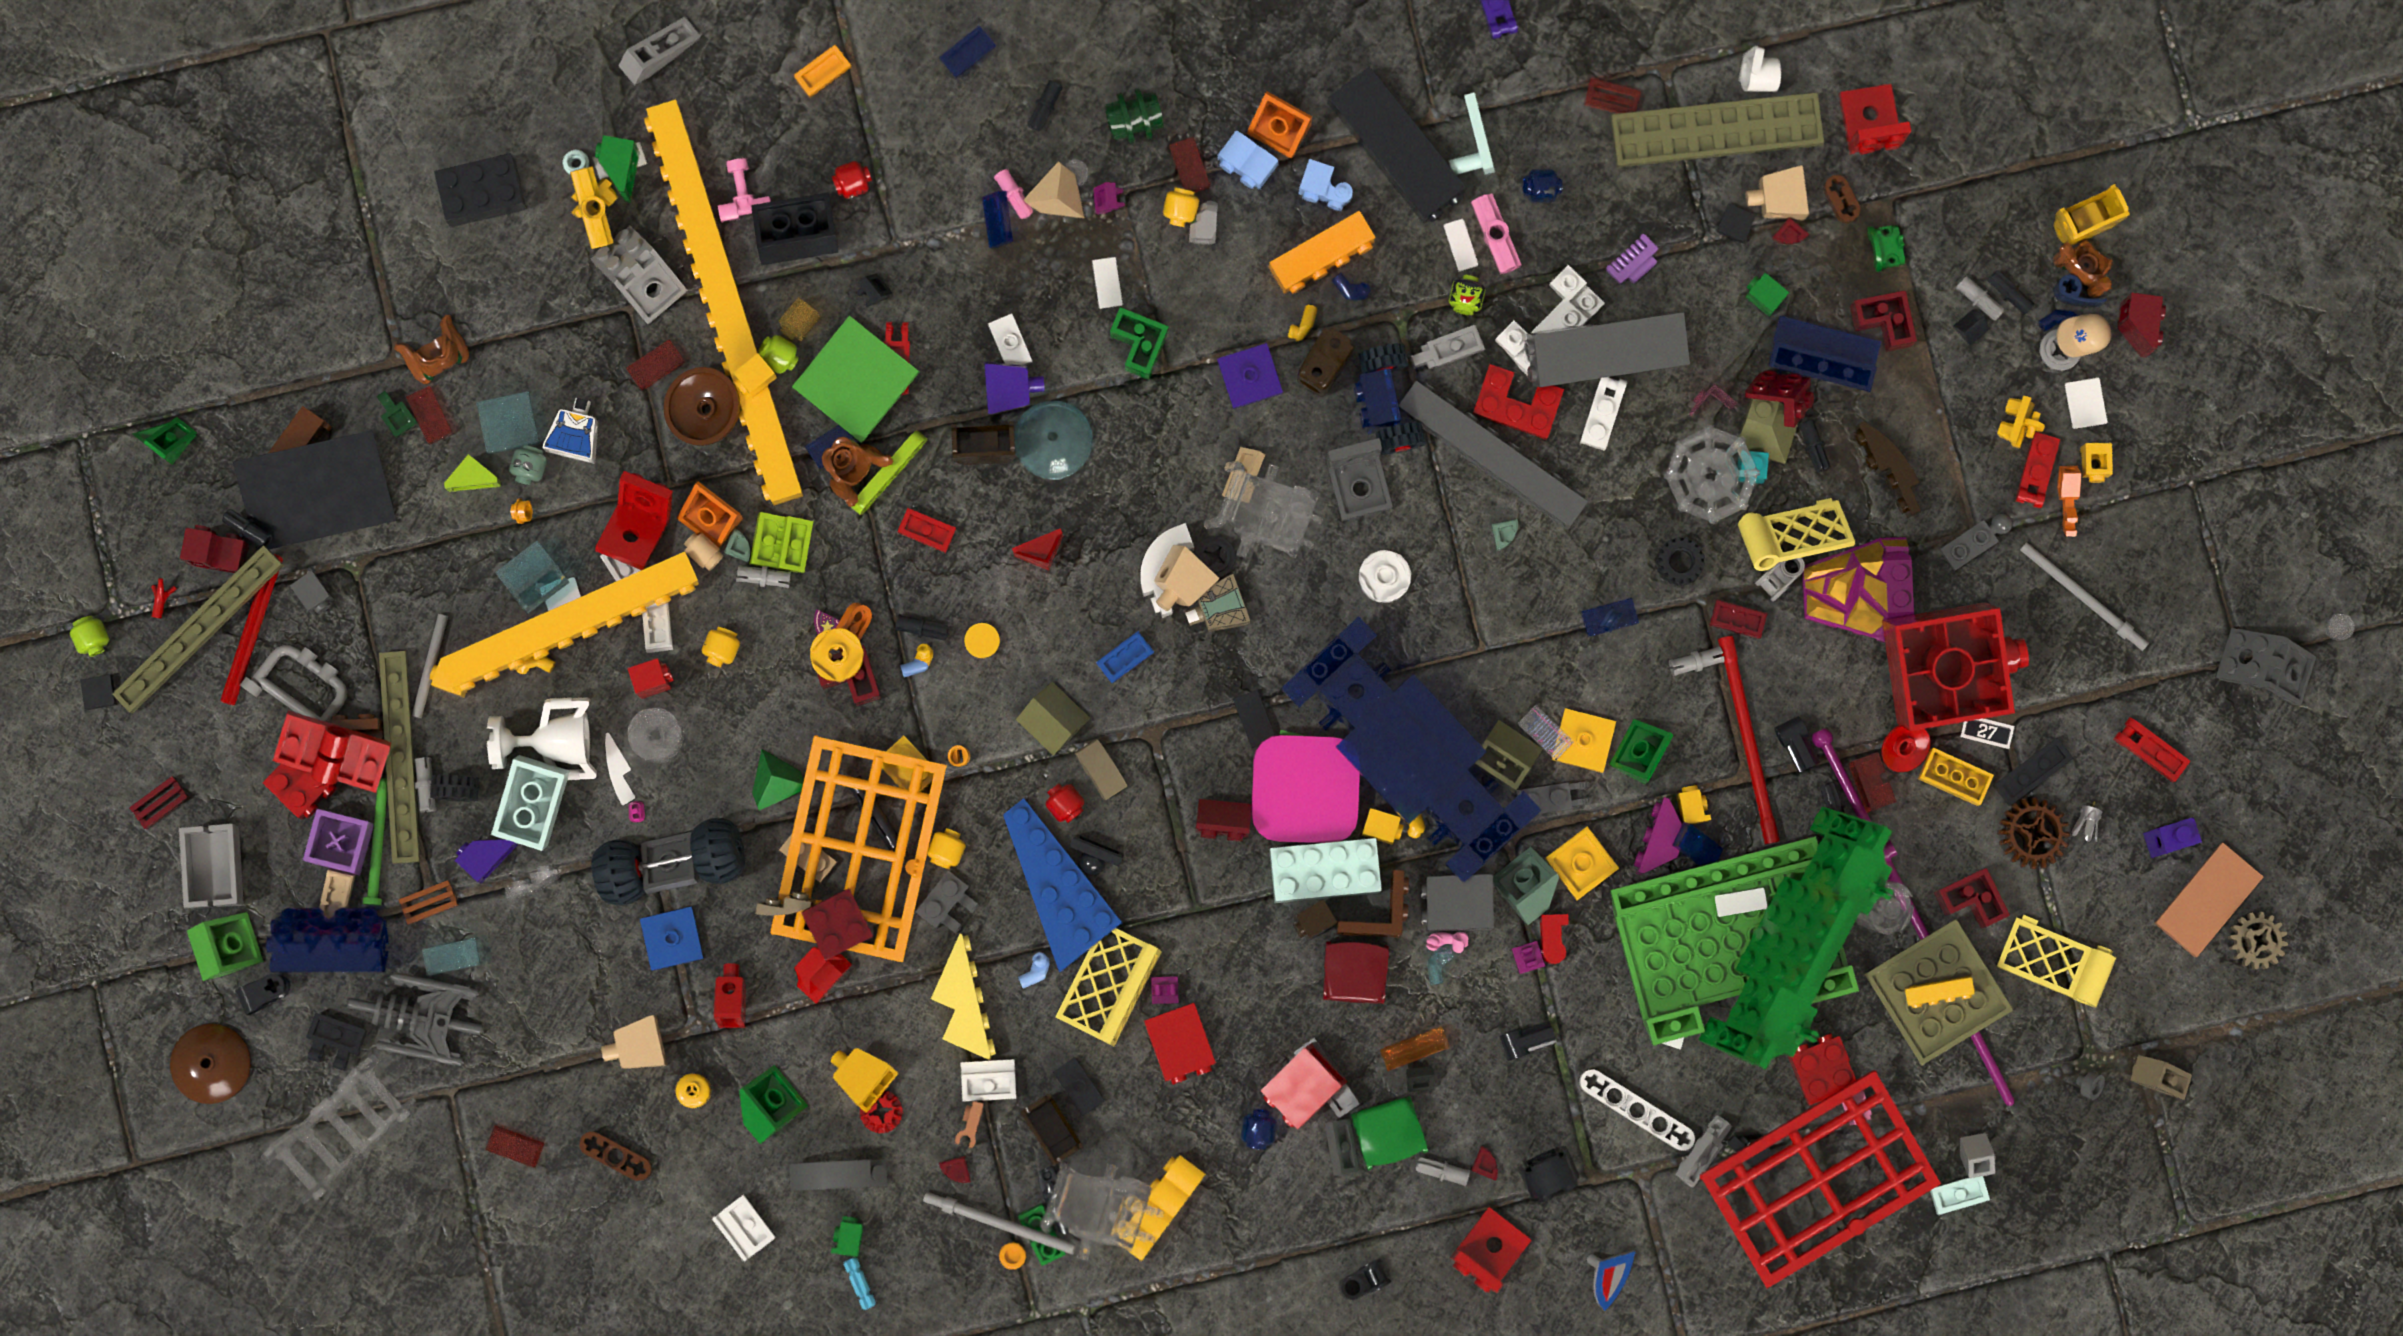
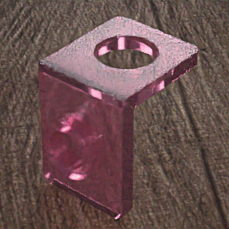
M1714 383L1707 392L1702 389L1695 397L1693 402L1696 405L1689 415L1692 416L1711 394L1730 410L1736 406L1737 402Z

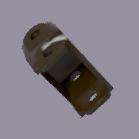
M1334 328L1324 329L1299 368L1298 383L1311 393H1315L1320 397L1326 396L1355 350V346L1351 344L1350 338Z
M1009 421V425L957 427L956 424H951L954 462L961 465L1009 463L1016 458L1014 421Z
M1050 1093L1020 1112L1054 1166L1083 1148L1082 1143Z

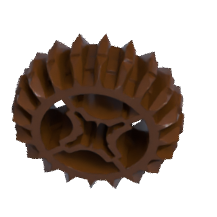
M2032 798L2030 805L2027 799H2022L2021 807L2014 803L2011 805L2013 812L2009 810L2004 812L2009 821L2006 819L1999 821L2000 825L2006 827V829L1997 831L1998 835H2005V839L2000 840L1999 845L2007 844L2009 848L2003 851L2004 855L2013 852L2014 855L2010 861L2014 863L2021 858L2020 867L2022 868L2027 865L2028 861L2030 869H2036L2037 861L2041 868L2047 867V861L2054 864L2056 863L2054 854L2058 857L2064 855L2059 847L2066 848L2069 845L2066 841L2062 840V838L2070 837V832H2063L2062 828L2069 826V823L2060 822L2059 819L2064 816L2063 812L2057 815L2054 814L2057 809L2055 804L2047 809L2048 800H2042L2038 806L2037 798ZM2027 812L2036 813L2035 818L2032 819L2029 825L2016 823L2022 814ZM2044 817L2052 826L2053 836L2044 828ZM2035 826V833L2039 834L2040 838L2031 839L2032 834L2027 829H2034ZM2014 831L2022 836L2024 841L2022 848L2024 850L2016 843ZM2038 842L2051 844L2045 853L2041 855L2031 854Z

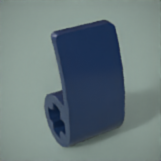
M2071 274L2062 277L2053 289L2057 300L2073 306L2100 307L2107 300V298H2080L2081 281L2078 277ZM2066 284L2070 285V287H2069V290L2071 291L2070 293L2065 292V291H2066V287H2065Z

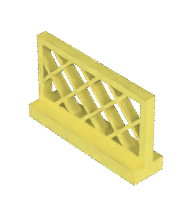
M1117 928L1112 933L1116 934L1119 945L1104 949L1101 940L1089 949L1056 1015V1018L1113 1047L1162 953L1158 948ZM1121 937L1128 941L1122 943ZM1131 944L1142 947L1138 958L1128 961L1124 947ZM1100 945L1101 951L1096 952ZM1120 949L1124 962L1110 967L1106 953ZM1103 955L1107 968L1093 973L1090 966L1092 958ZM1135 963L1134 966H1133V968H1132V970H1131L1130 964ZM1126 966L1129 974L1127 980L1116 985L1112 971ZM1088 969L1089 975L1084 976L1086 970ZM1108 972L1112 986L1098 991L1094 977ZM1091 978L1095 992L1081 997L1078 990L1080 982ZM1123 987L1122 990H1121V992H1120V994H1119L1118 988ZM1114 990L1117 998L1115 1004L1104 1008L1100 994ZM1076 993L1077 998L1072 1000L1074 994ZM1096 996L1100 1010L1086 1015L1082 1001ZM1079 1002L1083 1016L1075 1019L1064 1016L1069 1005ZM1111 1011L1107 1018L1105 1012ZM1102 1014L1105 1024L1100 1033L1091 1029L1088 1018ZM1084 1020L1086 1026H1084V1025H1082V1024H1080V1023H1078V1022Z

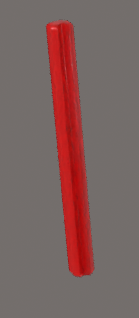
M274 554L281 562L283 561L281 556ZM279 571L255 593L221 696V702L225 704H236L241 689L240 684L244 680Z

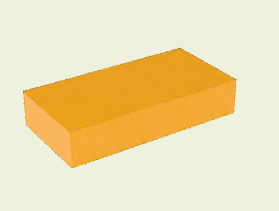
M834 45L794 74V78L809 98H811L849 70L851 65L837 46Z

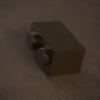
M1323 899L1297 914L1294 918L1296 922L1293 924V927L1300 938L1305 936L1306 940L1309 941L1332 928L1337 921Z

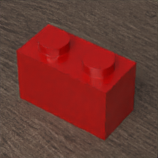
M658 658L627 668L635 693L641 699L672 689L670 682L674 681L670 667L666 663L663 664Z

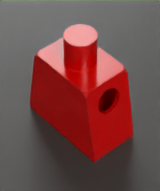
M724 964L723 977H716L714 1019L718 1028H745L746 984L743 977H739V964ZM730 990H735L732 994H727Z

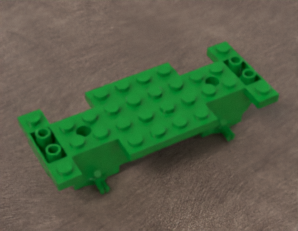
M1823 806L1821 807L1810 828L1814 833L1824 836L1817 847L1816 853L1810 864L1806 867L1801 881L1785 876L1779 884L1774 898L1765 910L1758 928L1754 931L1752 939L1740 957V961L1735 969L1749 976V979L1744 984L1742 992L1732 1007L1726 1022L1710 1016L1708 1022L1704 1025L1705 1032L1701 1033L1698 1039L1700 1042L1749 1064L1767 1069L1772 1058L1782 1054L1794 1057L1804 1039L1810 1042L1817 1041L1814 1037L1818 1038V1032L1810 1029L1811 1023L1818 1011L1811 1006L1859 913L1869 915L1879 897L1890 900L1892 897L1888 894L1894 895L1892 889L1885 887L1886 881L1893 869L1885 863L1883 851L1892 833L1887 827Z

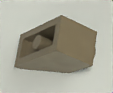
M2138 1055L2132 1069L2131 1081L2143 1087L2185 1100L2192 1074L2167 1062Z

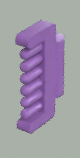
M1645 234L1640 236V240L1635 241L1636 245L1631 244V249L1627 248L1626 253H1622L1621 257H1617V262L1613 261L1612 265L1607 266V272L1619 284H1623L1627 279L1635 284L1657 264V261L1652 256L1657 252L1658 248Z

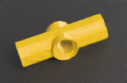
M593 166L570 172L579 204L578 209L583 218L591 249L614 243L605 213V204L601 199ZM590 200H594L598 205V210L593 215H589L585 208Z

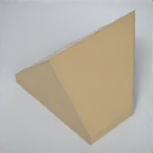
M1059 161L1024 199L1027 204L1040 213L1085 218L1076 176Z

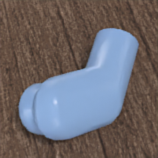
M1036 953L1032 958L1033 963L1030 972L1018 977L1023 989L1046 978L1050 962L1044 953Z

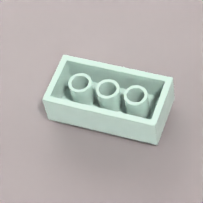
M1376 838L1270 848L1269 850L1275 903L1381 892Z

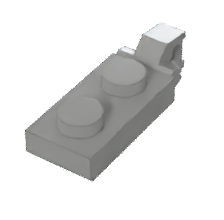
M1472 325L1427 342L1426 345L1420 347L1422 352L1411 356L1410 360L1414 369L1426 364L1429 369L1484 351L1485 348L1476 325Z
M1717 1115L1708 1124L1705 1134L1696 1141L1694 1149L1689 1156L1680 1163L1675 1175L1689 1187H1694L1700 1179L1699 1174L1706 1171L1724 1146L1721 1142L1732 1126Z

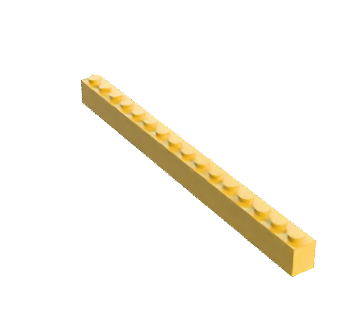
M675 99L647 108L648 117L644 118L648 133L654 132L656 141L652 142L656 157H662L664 165L660 166V171L664 182L669 180L672 189L667 191L671 205H677L679 211L675 218L679 230L684 229L687 236L683 243L687 255L692 254L695 263L691 264L695 279L700 278L703 286L698 290L703 304L708 302L711 311L706 313L710 327H716L718 337L714 338L718 352H724L726 361L722 362L726 376L732 377L734 383L737 380L734 372L758 354L683 117ZM766 386L753 398L748 392L743 395L737 388L742 408L739 412V419L742 427L747 425L750 435L745 437L750 451L755 450L758 460L753 461L757 475H763L766 483L761 485L765 500L771 499L773 506L803 497L769 386Z

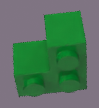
M1119 308L1110 330V337L1132 345L1125 363V371L1148 380L1150 379L1169 333V326L1124 308Z

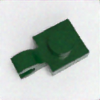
M386 391L376 396L387 411L381 415V418L396 439L418 425V422L403 401L395 405Z

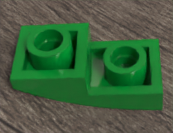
M1042 1203L1017 1214L1023 1226L1058 1238ZM1029 1239L1041 1266L1066 1255L1064 1251Z

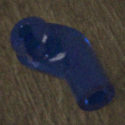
M1342 273L1332 280L1347 300L1361 301L1366 299L1370 293V286L1367 283L1350 284Z
M2056 309L2039 320L2038 324L2046 332L2056 324H2061L2065 319L2076 317L2077 315L2073 311Z

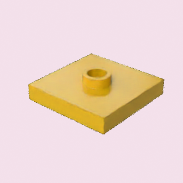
M1565 708L1559 728L1560 731L1558 732L1561 736L1556 740L1555 748L1561 743L1559 740L1562 737L1564 739L1568 737L1567 741L1570 744L1564 741L1553 752L1552 760L1603 773L1616 721Z
M1588 826L1544 858L1558 873L1560 880L1576 901L1619 869Z

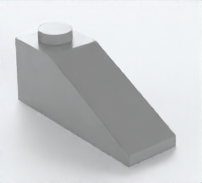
M683 17L628 48L618 66L631 82L636 85L658 72L699 40L701 36L690 22Z

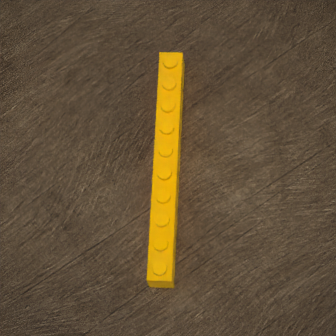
M682 552L440 658V661L454 691L460 689V692H465L474 688L477 681L485 679L487 682L499 677V672L509 668L512 671L524 666L525 660L534 657V660H538L547 656L550 649L557 646L559 649L566 648L574 643L573 639L580 636H583V638L591 637L598 633L597 629L605 625L608 628L616 626L623 622L622 618L630 614L632 617L639 616L647 611L646 607L655 603L657 606L664 605L671 601V596L678 593L681 596L689 594L696 590L695 586L699 582L686 553Z

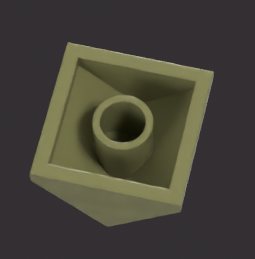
M1052 682L1029 702L1016 721L1055 756L1090 720V717Z

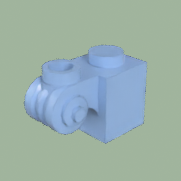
M1309 159L1299 188V194L1303 195L1302 198L1309 202L1325 201L1328 202L1327 206L1329 208L1342 211L1343 206L1350 203L1353 190L1349 184L1344 182L1333 187L1330 181L1334 167Z

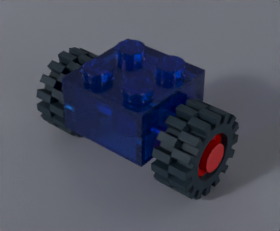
M1404 344L1381 345L1360 352L1358 357L1362 374L1359 375L1358 382L1355 383V388L1353 389L1356 403H1361L1362 405L1361 413H1359L1362 429L1367 428L1368 435L1375 433L1376 439L1380 438L1381 454L1383 455L1396 452L1401 453L1402 451H1409L1410 449L1424 446L1426 442L1422 424L1420 422L1401 423L1400 410L1391 374L1393 371H1398L1408 366Z

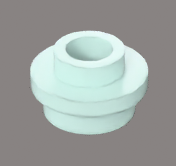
M572 150L565 155L563 167L570 174L572 171L589 167V159L584 152ZM580 160L581 165L574 168L572 167V162Z

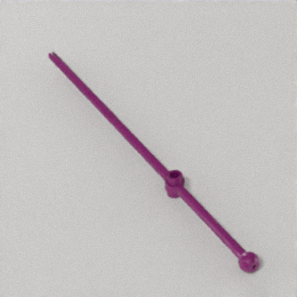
M1824 728L1812 735L1814 745L1822 748L1857 818L1871 822L1831 744L1833 742L1831 731ZM1889 841L1883 848L1885 863L1893 868L1888 878L1921 940L1930 934L1891 860L1892 857L1898 854L1891 841ZM1980 1031L1970 1037L2005 1104L2012 1106L2014 1098Z

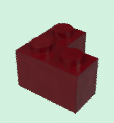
M1906 290L1854 300L1850 305L1855 332L1881 327L1886 352L1909 348L1917 342Z
M195 525L194 529H185L180 559L190 566L235 574L246 562L249 544L242 540L240 535L226 533V537L217 536L216 531H212L210 527Z
M862 645L864 652L862 666L850 679L843 682L829 681L817 673L823 690L848 682L856 707L882 699L864 645ZM842 652L833 654L831 660L833 662L837 659L841 661L844 658Z
M1987 867L1933 892L1945 916L1970 906L1981 929L2010 916Z

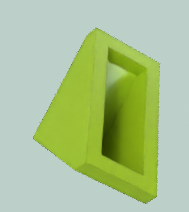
M468 454L444 482V486L448 492L501 487V481Z

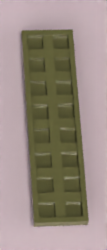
M1818 92L1611 115L1617 167L1822 146L1824 144Z

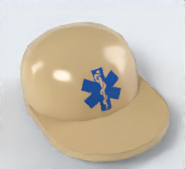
M2084 314L2065 319L2057 330V342L2060 349L2065 355L2074 358L2096 353L2104 349L2111 339L2109 323L2099 314Z

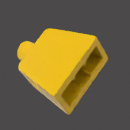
M855 1048L849 1056L842 1050H839L831 1058V1063L838 1068L833 1074L834 1080L865 1113L869 1111L899 1074L888 1063L858 1048Z

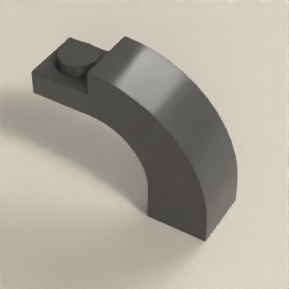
M886 1159L789 1164L790 1191L887 1186Z

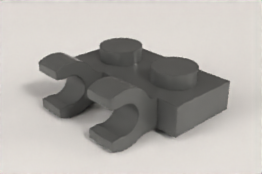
M947 871L915 913L937 929L942 923L957 934L963 926L948 914L957 903H960L972 914L979 905L965 894L970 887L950 871Z

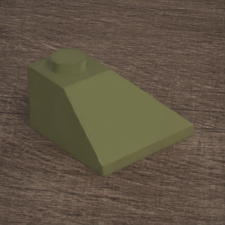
M1751 398L1735 449L1769 453V460L1785 465L1797 425L1794 428L1784 426V404L1776 401Z

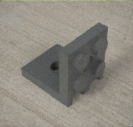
M1380 438L1330 450L1327 453L1326 465L1342 522L1393 509L1380 461L1382 450ZM1362 482L1366 484L1368 493L1364 496L1356 495L1353 491V486L1356 483Z
M2231 628L2216 678L2221 681L2266 688L2290 704L2301 706L2316 656L2283 636ZM2253 652L2252 660L2245 664V656Z

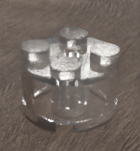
M650 708L640 711L633 717L628 726V740L630 747L639 757L651 763L662 764L673 759L679 753L684 742V731L680 722L669 711L662 708ZM653 730L655 732L661 730L659 733L661 736L660 740L654 739L651 741L653 737L650 734Z
M1887 880L1885 887L1893 890V896L1888 894L1892 898L1887 900L1879 897L1869 915L1859 913L1856 922L1863 928L1884 935H1892L1891 933L1900 932L1909 924L1913 915L1914 905H1911L1910 897L1912 895L1906 886Z

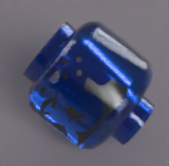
M1532 169L1523 178V194L1532 203H1552L1556 200L1557 195L1562 193V179L1558 178L1556 172L1552 169Z

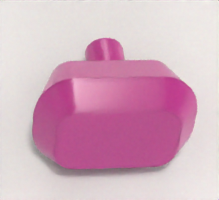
M640 801L631 802L628 806L630 821L642 822L645 818L644 804Z

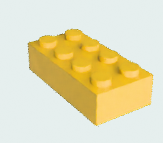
M1932 748L1918 779L1969 803L1980 806L1994 775L1936 748Z
M1972 975L1905 987L1908 1006L1912 1005V1008L1922 1007V1003L1927 1002L1929 1005L1938 1004L1939 1000L1944 999L1945 1002L1955 1001V997L1961 996L1962 999L1972 998V994H1975Z

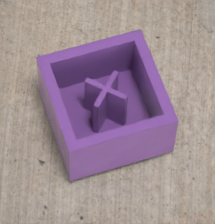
M317 809L303 861L360 876L374 824Z

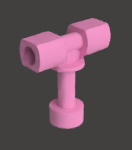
M746 158L726 162L728 173L734 174L738 196L733 198V203L718 205L721 222L737 220L741 215L752 214L751 205L771 202L769 196L754 199L753 194L748 195L744 171L748 170Z

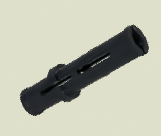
M848 787L859 803L857 805L858 808L862 810L866 791ZM875 797L870 822L884 841L888 850H892L896 847L898 834L876 800L878 798Z

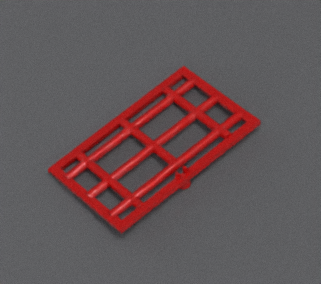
M1872 1070L1699 1174V1178L1703 1180L1766 1288L1771 1287L1852 1237L1862 1234L1867 1228L1941 1185V1182L1877 1075L1876 1070ZM1872 1086L1875 1094L1857 1104L1853 1096ZM1844 1102L1848 1109L1847 1111L1801 1137L1797 1129ZM1881 1103L1895 1128L1877 1139L1863 1113ZM1854 1119L1868 1145L1822 1172L1808 1146ZM1787 1135L1793 1142L1792 1144L1749 1170L1745 1169L1744 1161ZM1902 1138L1915 1163L1897 1173L1883 1148ZM1799 1153L1813 1178L1767 1205L1753 1179ZM1874 1154L1888 1179L1842 1206L1828 1181ZM1734 1169L1737 1177L1719 1187L1715 1179ZM1922 1172L1925 1180L1907 1190L1903 1182ZM1744 1186L1758 1211L1739 1221L1725 1196ZM1819 1187L1833 1212L1787 1239L1773 1214ZM1894 1188L1898 1196L1862 1218L1851 1219L1846 1228L1801 1255L1797 1256L1793 1250L1796 1246ZM1764 1220L1778 1245L1759 1255L1746 1230ZM1784 1254L1788 1262L1770 1273L1766 1264Z

